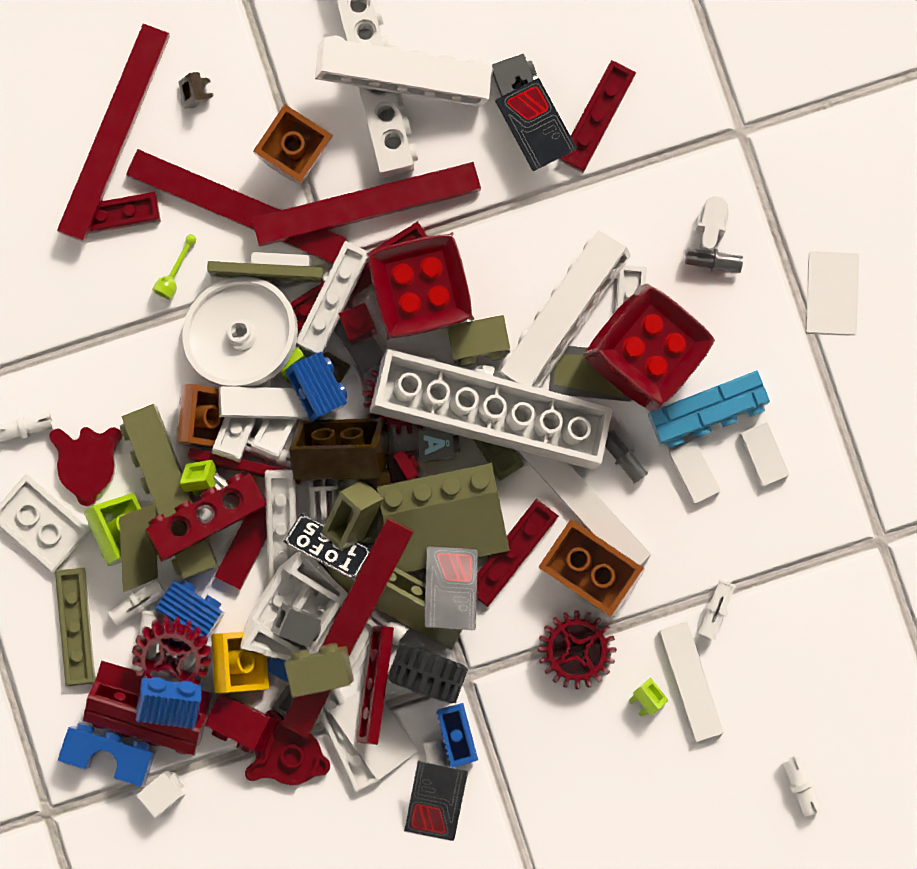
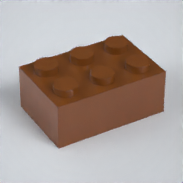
M572 519L569 520L538 566V568L612 618L615 617L646 571L644 567Z

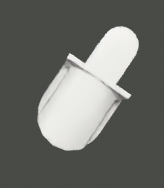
M720 196L708 198L701 207L696 227L697 231L702 232L700 250L712 251L717 243L718 235L724 236L726 233L729 208L726 200Z
M321 479L322 487H314L313 481L309 482L310 517L317 521L316 493H320L322 519H328V493L332 492L333 508L339 495V481L334 480V486H326V479Z

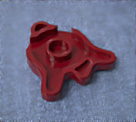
M83 427L80 430L79 438L76 440L72 439L60 428L53 429L49 434L50 441L58 451V477L64 487L76 496L79 504L82 506H93L98 496L113 481L116 466L114 451L123 436L121 430L116 427H110L103 433H96L88 427Z
M269 710L265 713L277 719L278 722L264 752L255 751L256 760L245 770V777L249 781L271 778L279 783L292 786L305 783L315 776H324L329 772L331 763L324 756L318 740L312 733L305 738L281 725L283 720L274 710Z

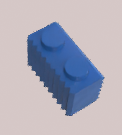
M322 352L294 363L285 371L311 422L342 409L348 403L345 387L342 383H337L333 375L334 366L328 357L324 358Z
M185 579L181 583L173 580L155 607V610L165 617L167 616L173 622L179 616L180 624L185 625L190 620L192 622L190 629L193 630L200 626L201 634L199 636L207 635V638H209L225 613L220 609L222 603L208 594L204 599L195 593L198 588Z
M160 677L142 678L137 701L136 721L149 722L150 724L154 722L156 725L160 723L161 725L179 726L180 728L182 726L185 728L190 727L191 729L195 728L201 703V685H195L190 681H182L180 683L165 681Z
M464 703L438 709L435 714L439 715L437 720L440 721L439 726L442 727L440 731L443 732V735L441 737L445 738L443 743L446 744L445 749L448 750L446 754L449 755L448 760L451 761L449 766L457 767L478 761Z

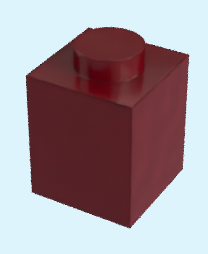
M365 302L338 313L351 345L378 334Z

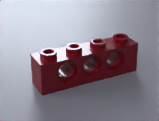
M239 473L226 480L227 486L219 490L216 487H212L201 493V500L193 504L188 500L174 508L176 513L165 518L164 514H161L148 521L150 527L145 529V533L161 563L265 508L267 503L251 474L243 477L242 473ZM226 495H233L238 500V506L234 509H228L223 505L222 498ZM206 508L211 511L213 518L210 522L203 523L198 520L196 512L199 509ZM175 522H181L186 526L187 533L177 537L171 533L170 526Z

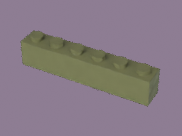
M153 403L121 416L124 423L119 425L125 441H131L134 450L130 452L135 467H141L144 477L140 481L146 495L151 493L155 503L156 517L164 514L165 518L176 513L174 508L185 501L190 500L191 504H193L194 500L191 492H183L180 486L183 471L158 407ZM197 511V512H196V516H197L198 520L201 521V518H200L199 513H198V511ZM175 522L170 526L171 533L177 537L187 533L186 526L181 522ZM208 538L175 555V558L171 560L177 576L182 574L183 579H190L219 567Z
M317 561L349 593L355 580ZM395 568L375 608L452 650L463 630L425 627L426 584Z

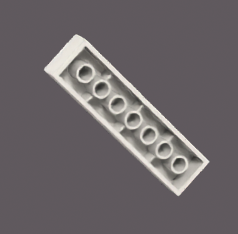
M387 349L382 357L370 408L371 413L592 470L602 463L613 411L612 407Z

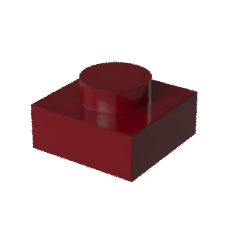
M401 450L393 455L407 480L419 477L416 470L421 467L412 453L406 455L404 450Z

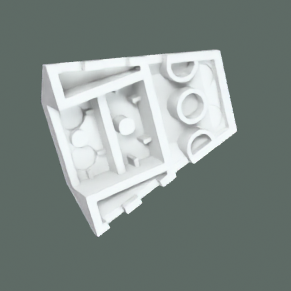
M297 551L278 568L248 616L240 648L286 661L292 657L291 653L299 650L309 649V654L318 652L348 593L315 559ZM282 603L313 614L321 620V632L317 640L312 642L310 648L278 636L271 630ZM369 618L349 657L353 677L368 655L371 629L373 626H378L371 618Z

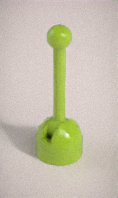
M193 234L185 237L186 244L169 276L158 278L151 290L157 295L172 300L176 294L177 285L174 277L189 248L196 243V237Z

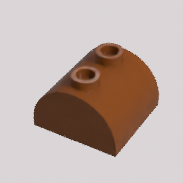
M284 104L254 148L253 153L282 176L297 184H302L333 138V134Z
M183 384L179 401L180 411L176 443L194 447L213 448L225 418L219 417L218 388L198 384Z

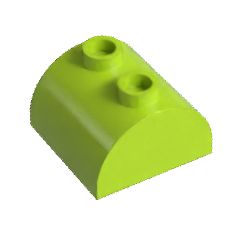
M134 492L93 505L84 511L89 529L93 533L101 555L108 566L121 563L119 517L141 508Z

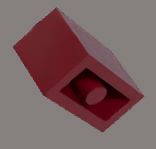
M219 693L204 725L213 730L211 735L226 742L230 738L238 742L236 748L252 754L253 751L264 752L278 720L229 695Z

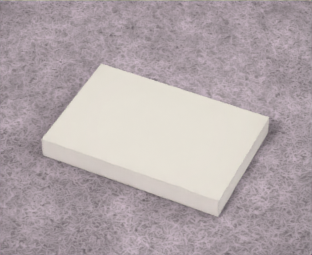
M27 473L0 502V528L52 574L60 568L91 532L85 523Z

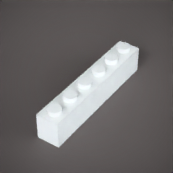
M340 36L324 37L317 46L315 80L481 107L489 99L491 66L484 65L479 60L460 61L455 60V57L451 55L431 56L422 50L402 51L399 47L393 45L373 46L371 42L364 40L356 42L344 41V38Z
M599 229L594 236L591 235L586 240L583 246L584 251L578 259H574L570 263L564 280L554 286L551 298L546 306H541L534 317L535 321L530 329H526L520 335L518 346L514 352L509 353L504 358L500 372L507 380L536 388L541 387L631 257L627 246Z

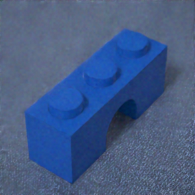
M78 722L77 727H68L57 761L82 769H89L94 756L99 751H107L116 759L117 767L114 779L140 787L146 785L156 751L149 750L150 744L138 740H133L132 744L121 741L122 735L106 731L105 735L93 732L95 727Z

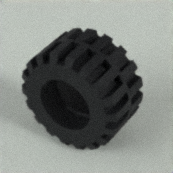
M399 644L387 678L393 684L452 704L457 702L468 669L461 663L408 644Z

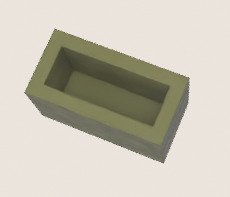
M504 315L447 326L453 362H460V366L476 364L477 358L488 357L489 361L503 359L506 357L505 353L510 352L511 348Z
M364 480L340 491L321 533L341 551L363 540L383 501V497Z
M337 643L320 647L319 652L310 654L309 649L291 653L292 657L284 663L292 698L350 686L354 681L347 646L338 647Z

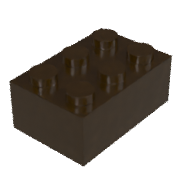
M385 418L331 419L314 422L299 420L289 448L293 479L311 482L318 479L342 481L353 478H361L363 480L380 478L389 450Z

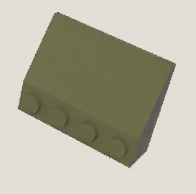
M492 463L377 487L378 494L383 497L380 506L384 524L389 517L415 531L396 568L405 573L426 569L428 546L478 550V557L510 551Z

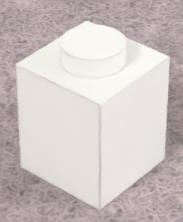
M166 771L140 791L137 797L153 817L156 818L186 794L182 789L185 785L176 773L170 775Z

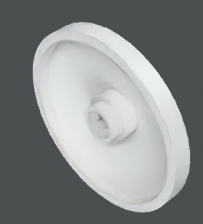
M233 277L212 285L201 293L191 305L183 325V347L191 365L210 383L219 387H255L274 377L289 361L297 341V319L285 295L271 283L254 277Z

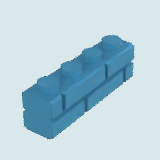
M756 370L663 406L659 410L651 411L648 413V417L659 445L667 444L670 449L685 443L683 437L694 434L695 438H699L711 433V426L721 423L724 428L739 422L737 416L747 412L749 417L765 412L764 406L770 403V399L760 374Z

